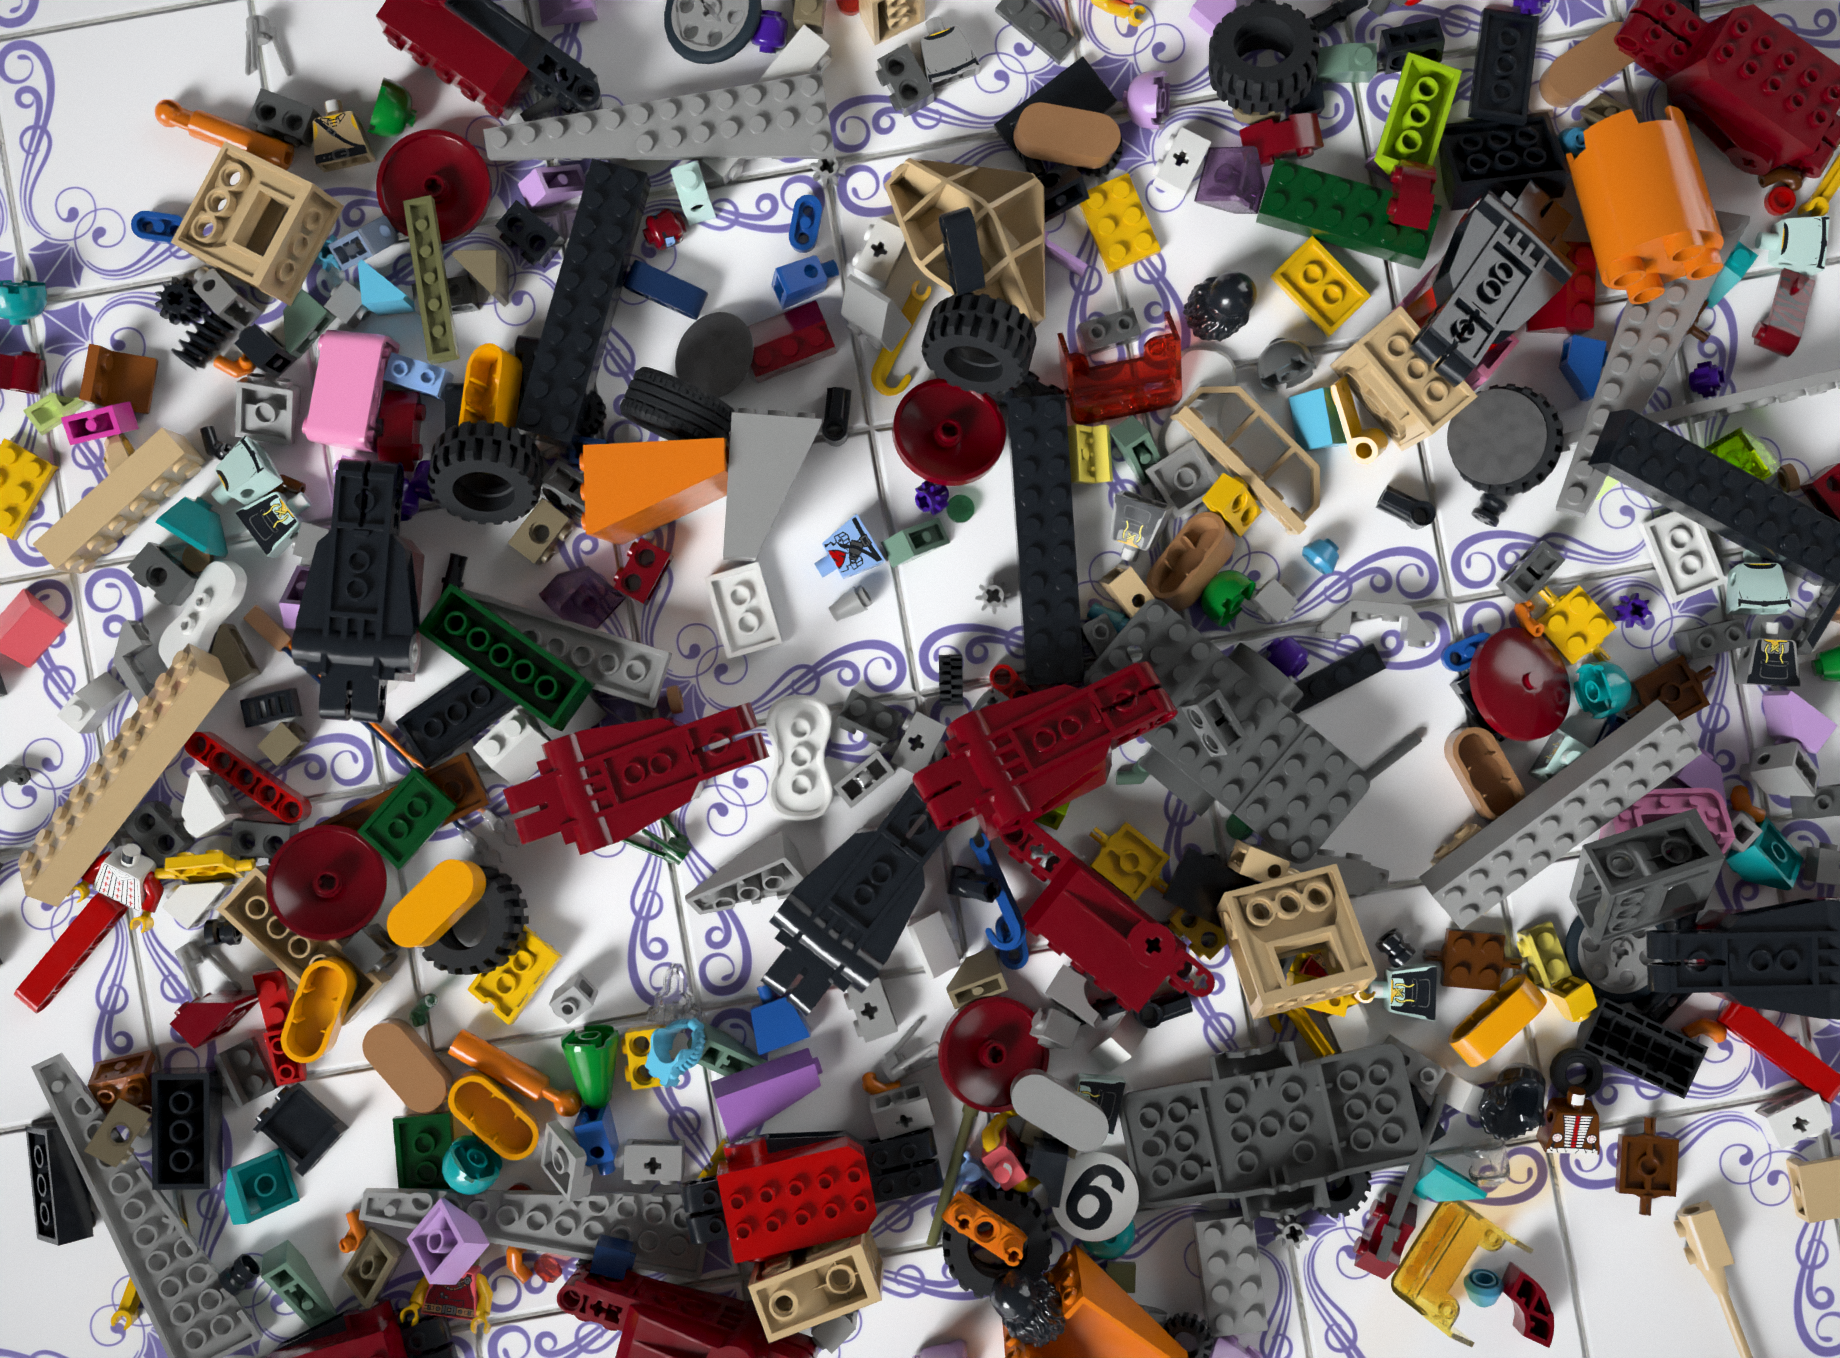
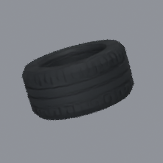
M641 367L635 371L633 380H631L628 386L629 389L626 390L624 395L625 399L620 404L621 414L625 418L668 441L725 438L727 440V435L731 431L732 412H735L730 405L699 387L665 372L649 367Z

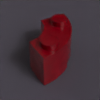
M1316 113L1293 114L1280 122H1273L1272 119L1239 130L1246 163L1258 164L1260 168L1273 165L1275 159L1297 157V159L1309 158L1314 155L1315 150L1324 147Z
M1400 159L1399 164L1393 166L1390 175V182H1393V197H1390L1386 209V214L1389 215L1388 220L1394 224L1423 230L1428 229L1435 194L1431 193L1437 180L1434 165Z
M386 390L380 408L379 419L382 420L383 432L381 436L377 437L378 461L401 462L405 472H414L417 462L423 458V446L420 444V429L422 421H425L426 406L421 403L420 392Z
M1386 1191L1380 1200L1375 1199L1372 1202L1369 1210L1370 1217L1362 1236L1356 1239L1353 1246V1252L1356 1253L1354 1266L1384 1280L1399 1267L1404 1246L1416 1228L1418 1205L1409 1201L1399 1227L1401 1234L1398 1242L1394 1241L1387 1263L1376 1259L1375 1257L1383 1238L1381 1235L1385 1223L1388 1224L1398 1197L1389 1191Z
M1510 1261L1501 1280L1504 1283L1503 1292L1513 1302L1515 1315L1512 1325L1522 1336L1550 1348L1555 1325L1554 1313L1551 1311L1547 1295L1529 1274Z

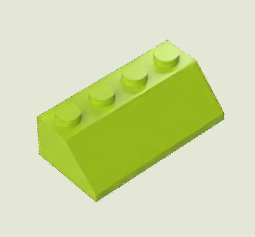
M1408 52L1374 157V161L1389 177L1393 166L1398 165L1400 159L1433 165L1460 80L1461 70Z

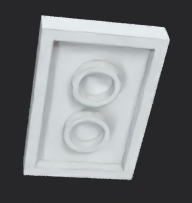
M1675 511L1639 524L1640 531L1669 604L1727 583L1705 527Z
M759 562L704 577L728 660L783 644Z

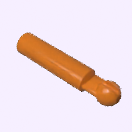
M173 99L161 100L155 106V117L165 127L182 128L187 130L191 137L220 148L226 141L286 171L292 164L294 146L290 143L200 109L195 112L182 108Z
M465 1029L459 1032L448 1051V1054L534 1102L542 1098L548 1099L554 1103L556 1111L563 1117L576 1115L582 1106V1100L576 1091L571 1089L559 1091L551 1087L550 1076Z

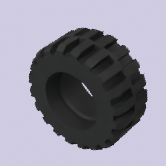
M1260 0L1250 3V6L1245 7L1243 4L1235 8V13L1229 12L1222 18V23L1219 22L1214 28L1213 36L1210 37L1209 42L1210 84L1212 89L1217 91V96L1221 101H1228V106L1235 110L1239 107L1246 114L1260 112L1259 115H1268L1269 111H1275V114L1285 111L1286 106L1291 108L1299 103L1300 98H1305L1317 77L1320 52V38L1312 20L1309 18L1305 19L1306 14L1298 8L1293 10L1292 5L1284 2L1282 5L1276 4L1275 0H1268L1267 3H1260ZM1269 49L1281 53L1287 59L1273 66L1258 67L1244 62L1241 57L1254 50Z
M970 292L960 296H955L954 294L949 298L946 297L933 308L922 341L921 352L928 368L931 371L934 370L938 378L945 379L947 384L953 387L956 385L961 387V390L967 392L969 390L976 391V394L989 392L993 395L999 394L1001 391L1006 393L1023 383L1028 375L1037 342L1035 329L1025 313H1020L1019 308L1013 304L1008 305L1005 303V300L998 297L997 299L991 298L988 294L974 295V292Z
M1507 383L1506 386L1498 387V384L1489 386L1488 390L1507 389L1518 392L1530 399L1538 407L1544 418L1547 430L1546 446L1542 457L1536 466L1520 479L1495 485L1481 483L1469 478L1453 462L1463 480L1469 482L1478 491L1482 490L1493 496L1505 495V497L1526 493L1544 482L1558 463L1564 444L1562 420L1559 419L1555 406H1551L1547 401V397L1542 393L1537 394L1533 392V388L1528 386L1522 388L1516 387V384Z
M478 420L477 423H471L470 421L462 422L459 427L454 425L447 429L446 432H443L436 439V443L433 444L428 474L429 491L442 509L446 508L449 514L454 517L456 515L460 516L463 521H476L481 525H486V523L502 525L504 521L511 523L516 521L519 516L523 518L538 503L541 493L543 457L540 455L537 445L532 443L530 437L525 433L521 435L517 428L512 426L508 428L503 426V423L496 421L494 424L487 423L486 420ZM478 472L492 473V474H495V475H487V474H482V473H478Z
M479 865L486 877V888L481 898L488 908L489 926L485 936L477 945L467 947L462 944L451 927L434 944L426 947H417L425 950L422 952V956L426 961H434L433 966L440 971L447 970L448 974L454 975L488 973L496 970V967L507 964L510 960L508 956L516 955L520 950V946L517 943L518 941L525 940L527 932L523 931L524 924H529V916H524V908H527L528 905L526 899H520L519 894L522 893L519 885L511 884L512 878L506 873H500L497 868Z
M987 1182V1187L980 1188L979 1185L971 1188V1193L968 1194L1002 1218L1009 1219L1018 1224L1022 1232L1026 1234L1028 1238L1023 1245L1022 1260L1019 1259L1020 1263L1016 1266H1010L1007 1263L989 1264L981 1261L971 1250L970 1238L965 1234L959 1233L944 1220L942 1246L945 1264L948 1265L952 1278L959 1280V1286L966 1292L971 1289L974 1297L982 1299L984 1295L990 1296L994 1280L1000 1273L1008 1269H1018L1031 1275H1042L1043 1270H1048L1050 1265L1049 1256L1053 1250L1048 1219L1044 1210H1041L1039 1202L1034 1197L1030 1198L1027 1192L1016 1191L1013 1188L1005 1191L1001 1186L999 1189H996Z

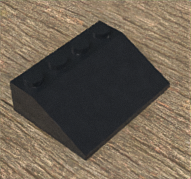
M1548 111L1527 114V122L1524 126L1482 119L1448 123L1445 125L1438 147L1444 192L1451 211L1469 209L1488 189H1491L1497 196L1502 195L1505 191L1513 196L1529 179L1533 180L1549 194V199L1563 198L1571 175Z

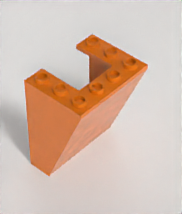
M725 438L583 445V453L580 454L579 463L581 470L584 471V483H581L580 494L582 500L585 501V512L582 513L581 524L583 530H586V535L617 545H624L727 496L730 442Z
M1076 1244L1068 1252H1064L1060 1256L1057 1264L1050 1272L1047 1271L1042 1275L1049 1282L1055 1284L1056 1291L1062 1297L1063 1314L1067 1324L1065 1332L1058 1335L1057 1341L1053 1342L1050 1340L1049 1344H1044L1042 1348L1033 1347L1032 1344H1026L1012 1338L1007 1327L1003 1325L1005 1358H1188L1187 1351Z

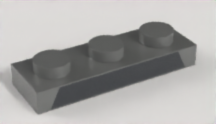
M1001 0L995 7V12L1058 65L1063 62L1078 43V40L1031 0Z
M1840 583L1839 586H1821L1820 597L1816 603H1813L1805 613L1807 618L1802 626L1797 628L1792 634L1790 640H1794L1796 643L1797 655L1811 654L1840 606Z

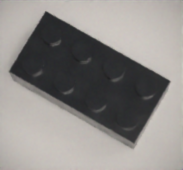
M215 1067L163 1068L152 1074V1190H200L213 1188L223 1181L222 1076L218 1074Z

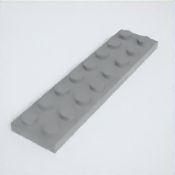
M460 588L596 685L593 689L656 708L673 653Z

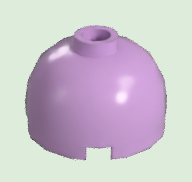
M1153 70L1137 75L1130 83L1128 91L1123 93V108H1127L1132 122L1142 128L1162 130L1166 123H1161L1163 114L1168 116L1170 108V83H1165L1163 78L1168 76L1166 71Z

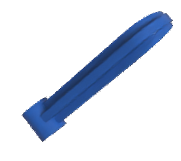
M981 833L985 841L984 846L977 847L973 838H970V847L975 852L984 874L998 879L1001 891L996 901L1010 930L1011 937L1008 941L1001 942L991 928H986L985 933L989 941L996 948L1005 951L1013 950L1019 947L1026 938L1027 929L1024 927L1025 921L1022 919L1021 912L991 848V842L988 841L984 833Z

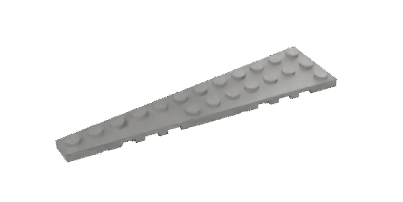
M821 72L483 129L487 156L490 161L532 159L582 160L583 158H598L599 160H610V158H626L627 160H703L706 158L712 160H726L727 158H743L744 160H755V158L836 159Z
M1714 210L1724 240V245L1719 252L1723 268L1718 273L1700 280H1689L1685 275L1664 283V294L1650 302L1632 304L1629 302V299L1627 300L1560 492L1556 511L1586 517L1608 476L1589 466L1588 463L1609 413L1632 409L1641 415L1643 414L1647 403L1654 395L1683 343L1687 331L1698 316L1702 304L1712 291V286L1717 277L1720 276L1731 252L1734 251L1748 226L1750 216Z
M1840 368L1648 413L1643 416L1660 425L1669 424V427L1686 424L1687 419H1691L1692 424L1709 420V418L1717 416L1716 413L1720 412L1721 417L1739 413V411L1745 410L1746 406H1749L1750 410L1766 407L1768 404L1775 403L1776 399L1779 400V403L1798 399V397L1805 396L1807 392L1809 396H1814L1835 389L1836 386L1840 389ZM1582 429L1563 434L1564 444L1561 453L1570 451L1571 445L1578 444Z
M61 1052L31 1066L168 1358H223L261 1339L263 1334L238 1298L222 1287L218 1278L220 1273L161 1190H152V1178L134 1152L125 1165L119 1163L116 1168L84 1152V1149L107 1114L65 1055ZM114 1127L111 1131V1138L115 1142L125 1141L117 1128Z
M366 1188L363 1192L359 1220L415 1229L438 1200L445 1198L479 1223L489 1243L593 1260L600 1234L634 1242L631 1252L637 1254L633 1268L695 1279L701 1278L707 1243L691 1244L686 1216L690 1213L684 1212L681 1193L590 1191L588 1196L569 1203L560 1191L486 1190L476 1195H465L454 1189Z

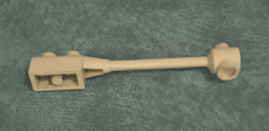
M1708 1200L1683 1207L1677 1211L1678 1220L1673 1221L1679 1238L1686 1237L1689 1246L1684 1247L1683 1250L1689 1265L1696 1264L1697 1269L1702 1272L1713 1292L1717 1294L1740 1358H1753L1728 1292L1729 1286L1724 1266L1735 1264L1715 1209Z

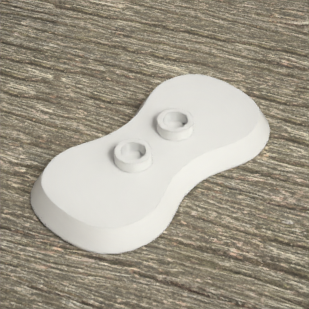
M1193 346L1184 349L1175 358L1171 367V382L1174 393L1173 406L1161 427L1158 438L1159 449L1164 458L1195 439L1177 420L1173 421L1170 418L1171 414L1198 387L1235 386L1236 368L1234 362L1226 353L1215 348ZM1200 394L1188 408L1194 407L1203 416L1201 421L1208 428L1212 426L1218 430L1223 436L1221 441L1224 442L1221 415L1224 404L1230 394ZM1195 439L1208 462L1213 466L1217 460H1213L1210 457L1211 454Z
M231 560L212 562L199 575L189 603L183 612L165 629L159 642V655L168 669L172 665V660L176 653L183 650L188 643L209 652L217 629L242 602L247 589V576L242 567Z
M790 695L782 697L772 704L766 717V729L775 757L774 768L767 787V798L772 810L778 816L788 820L806 821L818 818L829 809L833 800V784L825 764V749L832 731L833 721L827 705L821 699L813 696Z

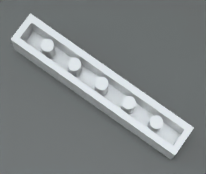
M803 25L756 83L817 73L819 71L823 72L832 60L831 46L807 26ZM706 158L698 161L701 166L726 185L730 179L734 181L743 170L742 165L746 160L743 158H727L726 160Z

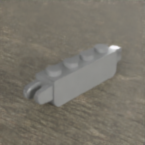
M1261 840V845L1253 844L1255 847L1288 860L1265 840ZM1319 848L1317 853L1305 863L1297 864L1290 861V868L1298 870L1300 873L1337 864L1348 894L1361 896L1367 891L1368 887L1388 886L1389 870L1371 865V862L1363 860V855L1346 852L1345 857L1334 856V850Z

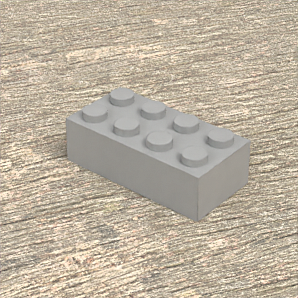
M1242 1207L1191 1213L1204 1317L1207 1322L1206 1328L1210 1327L1212 1330L1211 1336L1221 1337L1267 1331L1268 1324L1254 1219L1245 1222Z

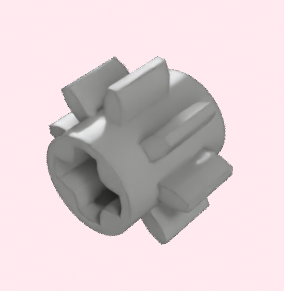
M819 159L817 163L812 162L811 169L818 171L814 173L813 180H821L825 189L828 184L832 183L839 186V176H846V171L839 168L844 164V159ZM823 167L833 168V172L829 174L827 170L824 171Z
M991 578L987 588L981 584L978 586L983 591V594L976 596L975 600L983 601L982 611L989 607L992 608L993 614H996L999 605L1005 609L1008 607L1003 602V599L1011 596V593L1003 592L1002 588L1005 582L997 586L994 585V581ZM997 590L999 592L997 597L1000 599V602H987L988 595L986 592Z
M1286 1215L1280 1221L1274 1220L1278 1231H1275L1273 1235L1276 1239L1283 1238L1282 1245L1285 1249L1289 1244L1295 1245L1297 1249H1300L1299 1244L1303 1240L1309 1241L1304 1230H1307L1310 1226L1304 1221L1300 1223L1301 1215L1293 1217ZM1294 1226V1233L1292 1235H1289V1227Z

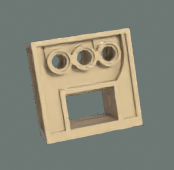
M225 141L171 243L204 263L291 306L344 205L315 184ZM240 172L239 181L235 185H231L230 179L232 175ZM227 199L224 208L218 210L219 203ZM212 223V232L209 235L204 236V227L207 224Z
M1400 305L1335 360L1330 367L1339 378L1347 377L1350 390L1398 448L1404 451L1433 435L1478 396L1464 380L1458 386L1453 387L1435 372L1433 368L1438 360L1428 366L1408 348L1420 328Z
M1337 864L1225 892L1216 908L1253 1020L1363 991L1377 977V972ZM1320 949L1329 976L1287 986L1279 959Z
M870 1228L865 1234L805 1247L768 1261L755 1262L748 1288L768 1343L882 1301L884 1264Z

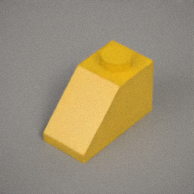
M1574 976L1561 979L1545 990L1562 1016L1571 1022H1581L1587 1019L1592 1014L1591 1011L1597 1007L1591 985L1587 981Z

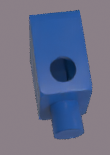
M817 255L775 268L771 285L782 310L824 292L828 279L838 276L839 269L834 259L820 263Z
M765 984L756 987L761 1003L753 1005L750 1011L759 1055L811 1036V1028L803 1014L786 1001L790 992L777 996V993Z
M607 1102L606 1106L598 1109H592L589 1105L582 1106L574 1124V1131L579 1146L586 1153L587 1162L585 1164L587 1166L597 1165L599 1175L611 1174L616 1170L614 1159L619 1148V1140L610 1103Z

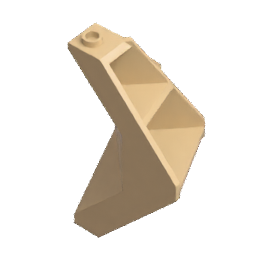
M908 158L892 171L891 177L884 186L912 260L924 275L954 295L949 280L939 226V215L969 207L975 220L985 277V288L974 291V295L988 294L991 298L997 299L998 297L1005 300V303L1008 305L1013 304L1019 308L1020 313H1025L1030 323L1032 322L1034 329L1046 319L1044 185L1033 173L922 159L913 160L912 158Z

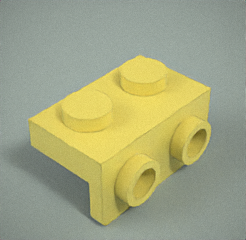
M1075 424L1067 426L1071 483L1092 485L1111 482L1113 480L1109 425L1090 427Z

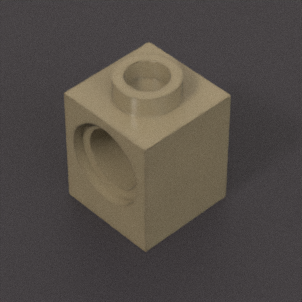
M280 722L257 747L276 766H286L310 741L304 736L306 731L298 723Z

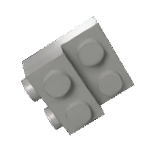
M249 373L247 377L236 381L235 437L242 438L246 435L252 440L288 446L295 444L296 416L300 414L301 386L293 385V380L289 378H276L275 382L265 380V375L259 373Z
M1195 439L1145 470L1160 494L1159 497L1162 502L1174 506L1171 513L1172 518L1176 519L1180 516L1182 521L1197 512L1194 507L1203 502L1202 498L1219 478Z
M557 1119L547 1122L540 1164L541 1168L569 1203L590 1194L591 1182L593 1181V1172L585 1164L587 1156L584 1149L578 1146L571 1137L570 1132Z

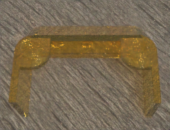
M1440 1201L1393 1274L1391 1288L1399 1298L1448 1337L1473 1347L1475 1342L1453 1326L1459 1317L1460 1305L1456 1298L1448 1293L1478 1245L1490 1252L1500 1250L1506 1241L1530 1254L1534 1249L1464 1201Z

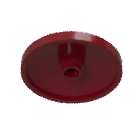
M427 129L403 137L389 149L378 169L376 193L384 216L388 218L395 229L407 238L409 236L403 201L431 195L435 200L441 244H448L467 236L481 223L490 206L492 180L485 160L470 142L449 131Z
M936 378L918 384L902 398L893 419L892 437L899 457L916 475L935 484L960 486L981 479L993 469L1004 449L1006 427L999 407L987 393L976 394V391L971 390L967 392L961 390V387L956 385L953 387L947 384L945 379Z
M1518 627L1506 628L1495 632L1479 644L1471 660L1469 677L1474 702L1485 721L1501 735L1516 741H1533L1546 737L1556 731L1568 713L1571 689L1566 667L1555 648L1542 636L1535 637L1527 629Z
M338 825L311 827L289 838L274 855L266 878L268 902L278 920L298 936L314 941L344 939L365 928L378 914L387 892V871L380 853L357 831Z
M1002 996L981 998L960 1007L947 1022L939 1043V1068L946 1086L963 1104L987 1113H1002L1013 1110L1010 1088L1014 1078L1020 1072L1034 1068L1047 1072L1050 1056L1049 1048L1039 1045V1039L1030 1035L1032 1019L1035 1013L1023 1003Z

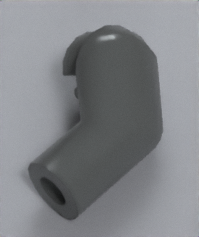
M6 764L0 769V788L8 781L22 786L31 779V773L25 766Z

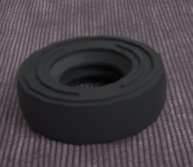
M1567 1048L1560 1051L1552 1059L1549 1067L1550 1079L1554 1088L1566 1097L1568 1088L1571 1086L1583 1088L1586 1091L1585 1099L1593 1096L1600 1089L1603 1081V1068L1599 1059L1578 1048ZM1573 1063H1581L1586 1068V1077L1579 1084L1570 1083L1566 1077L1567 1068Z

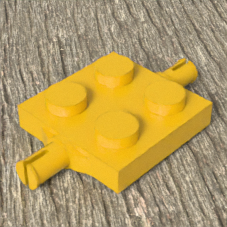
M1548 585L1542 587L1537 593L1548 603V606L1544 613L1536 620L1544 625L1543 635L1570 665H1573L1589 653H1592L1598 661L1610 660L1611 656L1606 653L1600 644L1617 627L1582 587L1575 585L1570 591L1559 597L1550 590Z
M1124 821L1116 833L1107 836L1097 826L1093 831L1100 835L1101 838L1092 831L1090 832L1089 836L1102 845L1099 854L1090 864L1091 867L1134 901L1139 898L1144 890L1151 886L1164 894L1165 890L1160 887V884L1167 888L1168 884L1159 876L1162 867L1170 859L1168 854L1126 821Z
M216 849L207 850L205 854L201 855L181 852L177 854V857L165 858V867L155 869V878L158 880L169 878L182 879L188 883L245 878V871H252L256 867V861L253 858L237 860L226 855L224 851Z

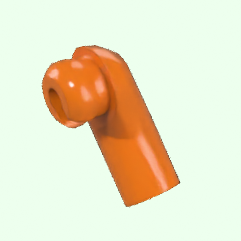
M359 1208L345 1214L350 1229L339 1242V1248L344 1253L356 1251L367 1234L364 1221L359 1220Z

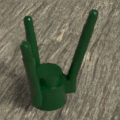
M664 816L661 820L676 836L677 840L671 837L666 842L649 830L642 829L644 835L663 847V852L629 838L622 840V842L664 859L669 864L674 862L678 866L692 848L687 844L689 838L684 836L667 816Z

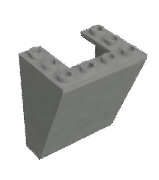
M738 408V412H732L723 560L755 562L821 427L822 419H816L814 413L798 412L797 417L786 416V412L781 410H768V415L756 414V409Z

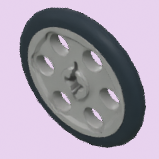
M690 0L666 1L664 28L668 41L675 52L681 57L697 64L719 63L735 56L745 48L754 36L762 12L761 0H693L694 7L688 13H683V6ZM704 3L715 10V14L721 19L720 22L714 16H711L709 9ZM737 11H742L741 21L731 24L732 15ZM697 26L699 31L696 37L687 39L689 29ZM717 32H722V40L718 44L712 45V36Z
M1577 915L1570 925L1565 941V958L1572 976L1587 981L1592 987L1595 999L1602 996L1617 1004H1625L1648 996L1653 991H1648L1647 964L1643 965L1640 962L1639 955L1646 949V931L1667 930L1665 923L1644 929V933L1640 937L1635 938L1632 934L1598 944L1595 950L1587 951L1584 947V941L1589 934L1579 915ZM1620 945L1625 951L1624 954H1618L1617 956L1613 952V947ZM1652 959L1651 962H1670V960ZM1597 963H1602L1606 968L1605 975L1602 978L1596 979L1592 974V968ZM1624 970H1630L1633 973V981L1628 985H1623L1620 981V974Z

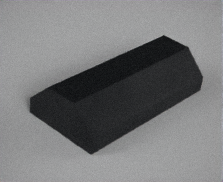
M1600 996L1596 1000L1597 1007L1591 1011L1592 1014L1587 1019L1581 1021L1579 1025L1576 1048L1685 1099L1709 1047Z

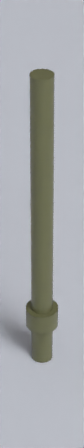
M965 1104L962 1108L964 1115L945 1176L944 1186L940 1193L926 1241L928 1245L934 1247L938 1244L944 1224V1219L941 1215L950 1203L973 1121L979 1114V1110Z

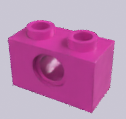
M130 401L61 417L70 445L139 429Z

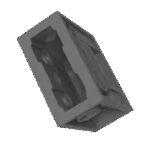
M1694 808L1584 844L1569 898L1594 945H1598L1704 910L1725 857L1698 811Z

